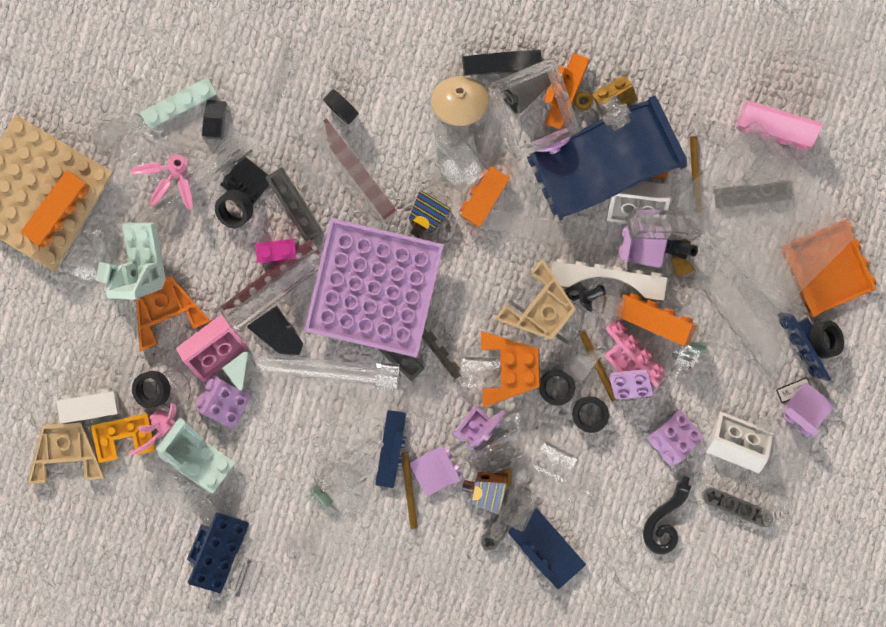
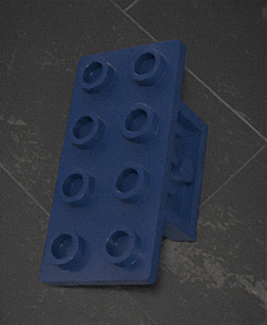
M780 312L778 314L780 318L779 323L783 329L788 331L790 342L797 346L799 350L798 355L802 361L807 363L809 374L813 378L815 377L827 382L832 380L810 343L809 335L812 328L810 320L804 318L798 322L794 315Z
M534 508L508 531V534L520 546L526 556L557 589H560L586 566V563L537 508Z
M216 512L210 527L201 524L187 558L194 565L188 580L189 585L222 593L248 529L249 522Z

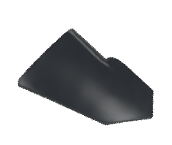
M278 306L272 308L247 326L249 330L279 354L300 355L303 342Z

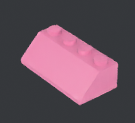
M748 101L742 105L736 127L741 128L740 132L746 134L754 132L759 134L758 137L769 140L771 137L777 139L779 144L788 145V143L795 145L796 149L806 151L807 148L813 147L823 123Z

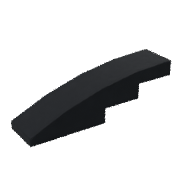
M541 50L462 56L464 76L520 72L543 67Z

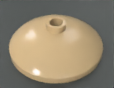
M455 76L445 79L436 86L431 96V105L435 115L443 122L455 126L472 124L484 116L488 109L489 96L485 87L477 80L465 76Z

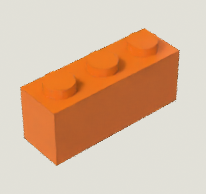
M492 166L489 169L484 168L479 177L482 181L478 186L476 184L473 186L469 193L472 195L469 202L464 201L459 209L462 212L461 217L479 228L510 177Z

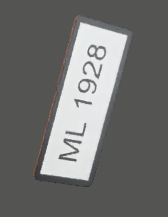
M808 377L776 389L781 403L789 401L804 383L810 384Z

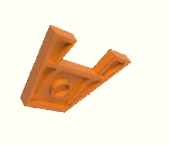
M172 276L166 278L162 289L136 299L140 352L159 344L151 326L181 313H187L193 329L212 322Z
M481 331V350H500L501 388H482L483 408L541 387L540 348Z

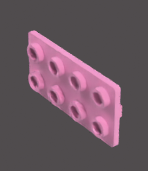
M615 317L607 326L606 331L617 344L606 352L604 356L618 372L648 370L650 381L655 387L659 386L665 376L664 368L659 363L656 364L651 353L647 349H643L639 344L638 338L627 331L625 323Z

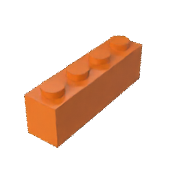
M66 170L21 230V233L40 247L48 246L54 239V233L64 226L66 217L76 210L78 201L85 198L88 194L90 185L73 172Z
M632 292L630 295L623 294L615 316L683 346H689L698 325L693 322V318L682 315V317L675 315L676 311L667 307L665 309L659 308L658 303L651 300L643 301L640 295Z

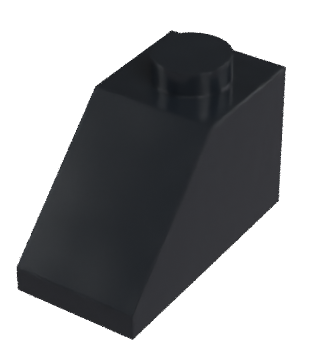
M207 100L203 115V138L223 140L226 101Z

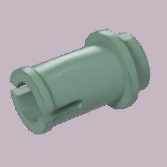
M702 340L700 342H690L689 346H683V354L700 353L702 355L706 353V342Z
M317 484L310 490L311 496H314L323 508L326 509L333 503V500L323 490V485Z

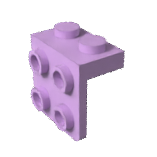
M627 222V226H624L622 232L624 237L623 245H620L619 248L620 260L652 267H662L669 232L665 229Z
M648 370L610 373V382L615 399L654 396L653 383L650 381Z
M213 374L206 382L202 395L197 398L194 408L201 414L230 428H234L251 396Z
M804 383L781 411L785 414L784 418L792 425L795 422L800 426L799 430L807 437L809 434L815 437L819 432L818 426L832 411L834 404L810 384Z
M474 406L452 434L468 449L475 445L478 447L484 440L487 441L493 435V428H497L504 419L502 417L505 412L501 410L489 418L481 409Z
M678 410L660 428L651 432L646 438L662 455L664 461L673 466L682 461L703 440V435L683 411Z
M443 445L410 463V467L424 493L428 496L452 483L455 484L461 481L459 476L462 473L457 464H452L450 459L453 456L449 448L444 449Z

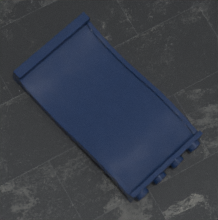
M656 95L649 97L647 101L606 116L570 135L571 139L564 146L560 147L561 150L557 153L550 154L549 151L538 152L531 147L528 149L529 156H527L530 167L534 166L537 171L534 173L537 182H542L543 184L542 192L545 199H549L551 205H549L553 216L557 215L559 221L563 220L565 216L597 205L649 178L676 168L681 170L687 167V157Z

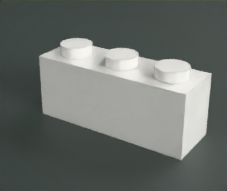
M105 388L99 389L100 393L92 394V391L81 392L80 397L73 398V394L61 396L62 400L56 401L60 424L119 414L120 408L117 391Z

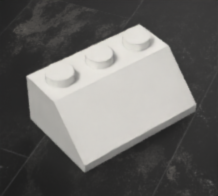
M643 181L609 198L607 221L626 224L627 222H633L642 226L664 228L670 203V185Z
M720 411L710 435L706 453L760 473L769 459L773 432Z

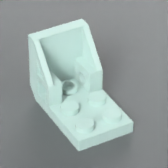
M156 223L122 224L128 262L117 267L106 289L107 298L138 299L162 289L166 280Z
M181 418L177 420L156 449L159 457L212 495L236 464L233 460L205 442L203 437Z

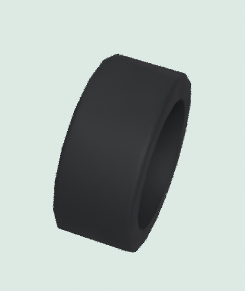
M332 89L323 99L325 104L347 124H350L359 115L358 111L335 89Z
M229 190L216 201L215 214L223 225L234 229L240 228L252 217L253 204L245 193L239 190ZM226 200L234 201L240 206L243 213L242 218L234 217L228 212L225 204Z
M824 321L812 326L809 339L813 349L820 358L827 359L842 353L845 343L844 335L841 328L835 322ZM824 331L828 335L830 347L825 342Z
M559 369L550 370L540 379V395L549 404L555 406L565 405L573 398L576 389L575 381L566 371ZM554 376L563 377L568 383V392L559 399L550 397L546 392V383Z
M152 370L139 374L132 384L133 397L143 408L151 409L163 405L170 396L171 387L169 380L159 371ZM148 378L155 380L159 386V397L154 401L148 399L143 391L144 381Z
M587 396L576 402L573 407L572 417L576 426L582 431L594 433L603 429L608 423L609 410L601 399ZM593 403L601 409L602 417L596 425H585L580 420V409L585 404Z

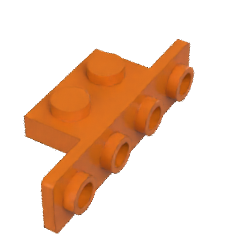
M572 54L567 68L558 65L557 70L553 73L552 83L545 93L544 100L551 106L545 121L547 126L559 130L563 129L589 65V58Z

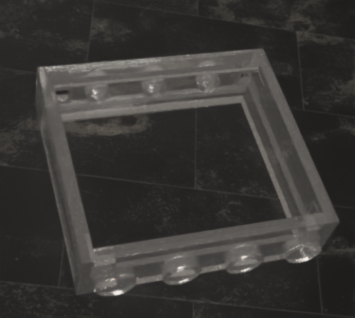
M548 58L488 84V97L492 103L494 102L496 108L494 109V114L497 120L501 122L500 131L502 136L506 137L508 143L506 148L509 150L510 155H513L515 158L520 159L580 132L556 60ZM547 72L565 128L520 147L501 91Z

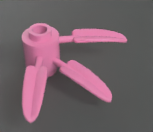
M172 156L168 160L167 166H161L157 162L139 165L131 169V174L160 173L161 170L168 169L170 176L167 180L163 178L151 196L150 206H154L160 201L172 184L170 182L171 179L175 178L180 179L178 187L188 210L192 209L193 200L188 180L183 179L187 174V160L183 156Z
M171 403L169 414L161 408L149 417L152 425L139 427V431L143 433L151 432L154 429L159 433L146 444L128 454H137L155 443L156 439L161 435L164 437L168 434L176 423L172 419L176 415V404Z

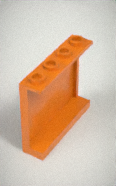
M846 219L779 247L809 317L818 316L820 313L870 291L877 290L875 287L877 285L875 277L872 274L870 275L867 269L869 267L868 261L865 257H862L860 253L861 245L857 239H854L852 234L854 229Z

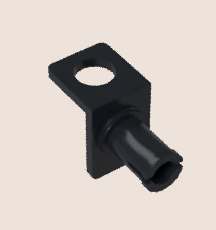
M669 234L665 253L686 259L687 255L696 256L698 247L691 244V241Z
M577 283L564 290L571 302L580 299L581 305L589 312L593 311L592 300L606 295V290L601 283L590 289H586L581 283ZM571 291H579L578 295H570L569 293Z

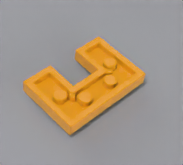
M145 413L91 425L98 462L102 463L119 459L115 443L117 439L132 436L135 449L153 438L152 431L148 433L139 431V427L151 425L149 414ZM155 443L136 455L156 451Z

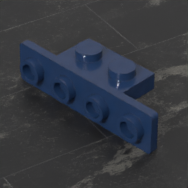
M387 411L375 482L376 486L394 488L397 467H402L403 461L400 449L405 448L406 437L403 436L406 419L405 412Z

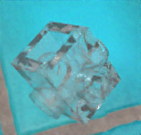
M616 95L599 105L603 114L601 117L606 126L610 125L614 131L631 122L628 115L631 112L626 103L622 104Z

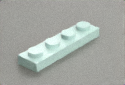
M207 77L140 112L147 128L152 130L215 97L217 93Z

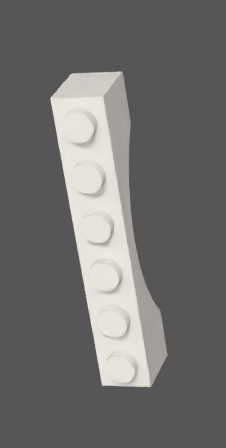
M557 259L556 262L553 261L551 263V272L561 287L568 288L585 279L608 278L628 285L643 299L664 301L667 278L662 277V273L651 272V275H644V271L632 270V273L624 272L625 268L613 267V270L606 269L605 265L600 264L588 267L585 262L576 261L575 264H568V260Z

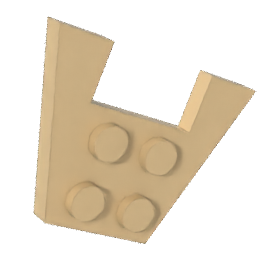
M542 258L530 274L545 286L522 315L505 304L494 319L552 340L576 309Z
M82 422L42 425L27 484L48 482L47 463L84 461L85 480L105 478Z

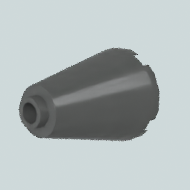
M540 67L502 79L498 82V89L500 94L504 93L506 97L503 101L513 113H522L552 83V73L548 68Z

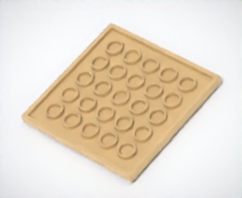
M15 114L0 140V240L56 272L114 172ZM69 170L90 185L88 188L89 192L85 198L78 201L76 210L66 217L64 226L54 233L53 241L44 248L40 247L23 235L21 230L65 171Z

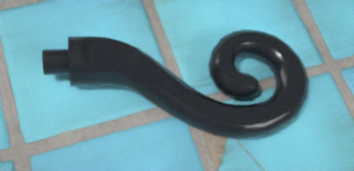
M682 476L681 482L676 484L673 496L658 507L645 522L643 528L644 543L655 554H667L678 543V532L673 526L664 524L656 530L657 537H662L664 533L670 535V541L665 545L657 544L654 541L653 530L661 518L680 507L686 501L692 487L688 485L690 477Z

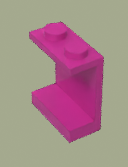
M287 239L255 243L257 263H273L296 258L297 240Z

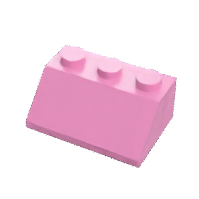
M223 314L176 348L183 362L203 383L249 349Z

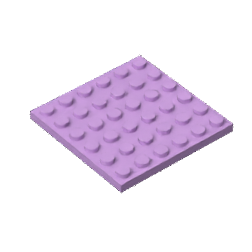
M330 218L304 331L417 358L444 244Z

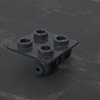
M243 155L232 171L223 178L220 186L227 191L239 190L245 193L254 205L270 184L265 178L268 174Z

